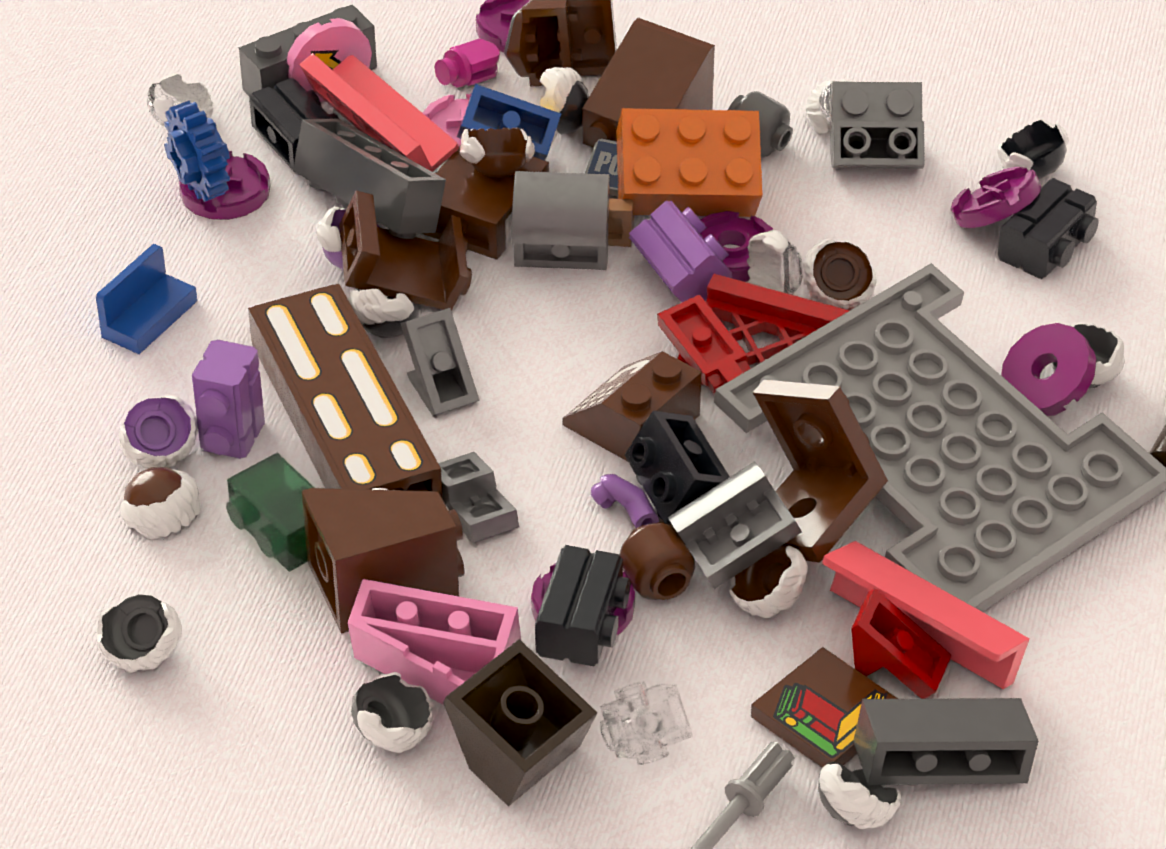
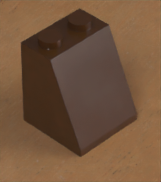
M637 18L630 26L582 108V144L594 148L598 139L601 138L617 142L616 130L622 108L713 110L715 45Z
M309 488L302 490L308 564L341 634L349 632L348 620L363 579L459 597L458 577L464 576L465 569L461 554L457 548V541L463 539V529L457 512L454 509L447 510L438 492Z

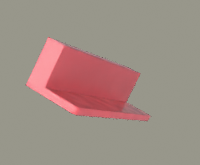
M313 53L299 64L313 91L358 130L433 172L459 149L457 142L354 55L348 56L333 70Z
M853 541L824 555L822 564L836 572L830 591L861 608L868 592L876 588L952 655L951 660L1001 689L1014 684L1030 638L857 541Z

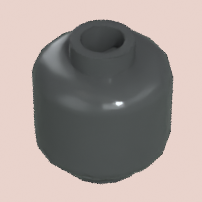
M754 91L746 96L739 95L728 108V110L759 111L761 157L769 156L775 150L782 151L789 143L793 134V128L789 126L790 111L780 102L762 92Z

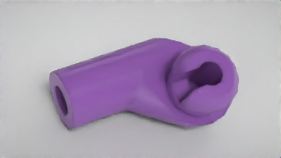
M616 474L601 476V481L591 487L590 494L598 505L600 504L602 508L606 509L618 501L626 509L635 528L659 522V518L643 489Z

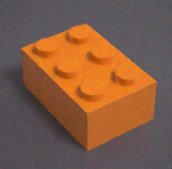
M622 108L616 130L618 199L633 200V215H650L665 201H672L681 212L689 206L697 216H708L725 211L739 212V217L756 215L763 196L759 111Z

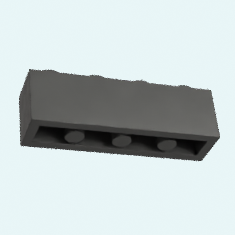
M302 119L293 171L309 180L311 187L331 193L336 196V202L346 206L349 205L356 190L372 194L374 197L376 222L389 228L388 233L392 236L413 239L416 237V233L436 232L446 179L341 119Z

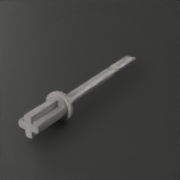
M770 742L738 780H730L725 786V795L730 803L691 849H713L742 813L752 817L759 816L764 809V799L793 766L791 762L795 758L791 751L782 750L778 742Z

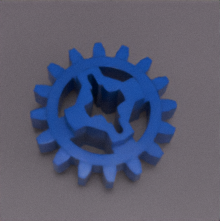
M188 100L170 107L165 112L168 121L164 122V125L169 133H167L168 137H166L168 142L164 143L167 158L171 160L177 172L179 181L182 184H187L189 190L195 191L197 199L202 198L204 202L225 194L229 190L227 181H230V177L225 169L228 165L227 159H230L227 144L223 142L217 131L216 123L212 118L206 117L204 110L199 111L196 102L191 103Z

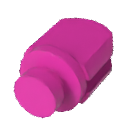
M476 39L451 47L444 53L443 59L435 63V75L441 84H452L457 88L466 85L471 86L495 78L498 71L499 49L493 43L483 39Z

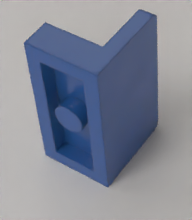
M152 244L96 294L101 337L136 354L143 352L198 301L195 286L166 274L163 247Z

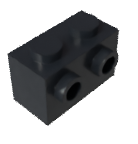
M652 411L624 454L636 474L637 481L643 486L655 506L658 516L665 524L671 526L673 525L668 519L669 516L730 477L696 421L690 415Z

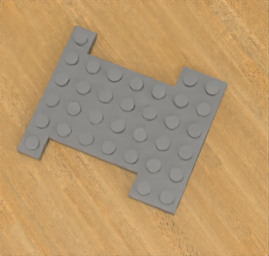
M930 263L717 388L714 403L745 433H748L767 421L752 393L764 379L840 386L842 392L847 396L849 405L862 431L867 435L870 446L888 479V482L875 497L913 532V534L886 551L885 558L984 612L1166 490V467L1103 412L1069 434L1063 431L938 320L961 305L964 291Z

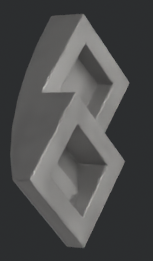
M475 452L439 463L442 476L443 501L449 511L454 509L457 512L463 532L473 543L519 527L517 509L496 489L494 471Z

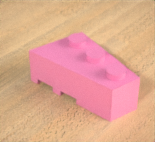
M366 579L362 580L348 620L354 658L384 674L392 672L401 674L402 680L411 685L422 686L431 699L443 704L447 695L518 639L521 640L518 607Z

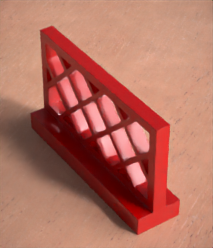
M713 274L707 286L706 303L720 320L734 324L735 329L729 330V332L736 341L743 340L749 352L746 354L749 366L755 363L757 365L849 312L846 309L718 274ZM765 332L778 336L781 341L758 349L751 336ZM679 353L677 359L688 364Z

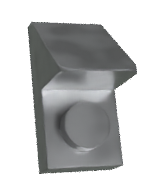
M451 308L400 323L415 370L407 372L408 378L432 416L480 401Z

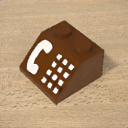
M661 351L623 366L562 418V424L627 461L624 454L652 411L690 415L694 420L700 416L702 372Z

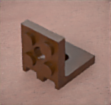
M764 379L752 393L793 468V471L775 492L802 531V533L783 545L798 549L806 561L820 563L824 555L829 553L888 482V479L870 446L867 435L862 431L849 405L847 396L842 392L840 386Z

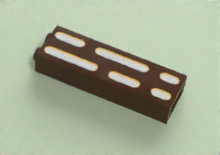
M339 283L248 308L252 345L258 350V357L325 488L368 490L386 488L388 490L435 491L442 498L441 467Z

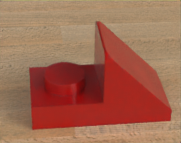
M876 588L868 592L851 628L855 669L867 677L878 669L885 667L919 698L925 699L936 693L952 655Z

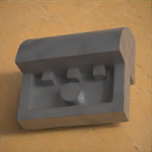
M832 81L830 132L832 168L923 169L924 121H922V82Z
M515 171L512 210L514 266L607 270L609 174Z
M755 461L668 517L714 589L802 533L797 522Z

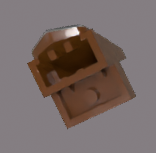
M530 0L512 17L504 50L506 58L519 76L529 77L530 87L543 86L540 82L543 72L554 67L572 68L580 76L602 75L617 50L613 0Z

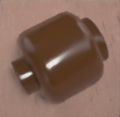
M664 523L642 525L634 529L622 544L619 553L620 557L623 558V571L631 579L634 589L643 598L652 600H669L679 596L689 586L696 567L694 557L675 528Z

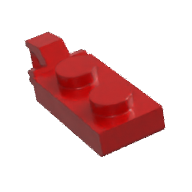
M701 295L690 298L657 314L658 326L688 365L702 372L701 382L705 387L708 386L712 393H715L717 388L751 369L748 365L746 352Z

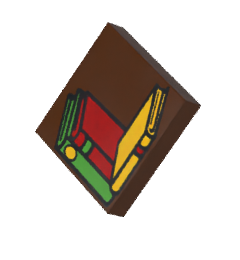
M822 647L751 704V717L823 768L828 762L833 761L845 765L857 754L853 740L862 699L898 698Z

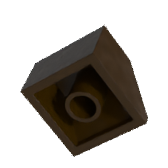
M520 639L447 695L443 702L469 769L508 807L581 746L598 713Z

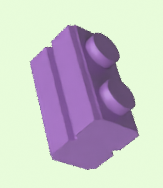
M665 201L650 214L651 218L649 220H643L629 233L630 240L670 291L681 302L697 295H701L706 301L707 286L713 274L732 278V272L723 262L729 254L712 234H709L705 239L700 233L707 227L689 206L681 212L672 201Z
M218 339L211 341L203 354V360L199 361L192 373L200 448L203 451L239 459L247 457L254 444V438L258 437L265 424L261 377L258 370V350L253 346Z

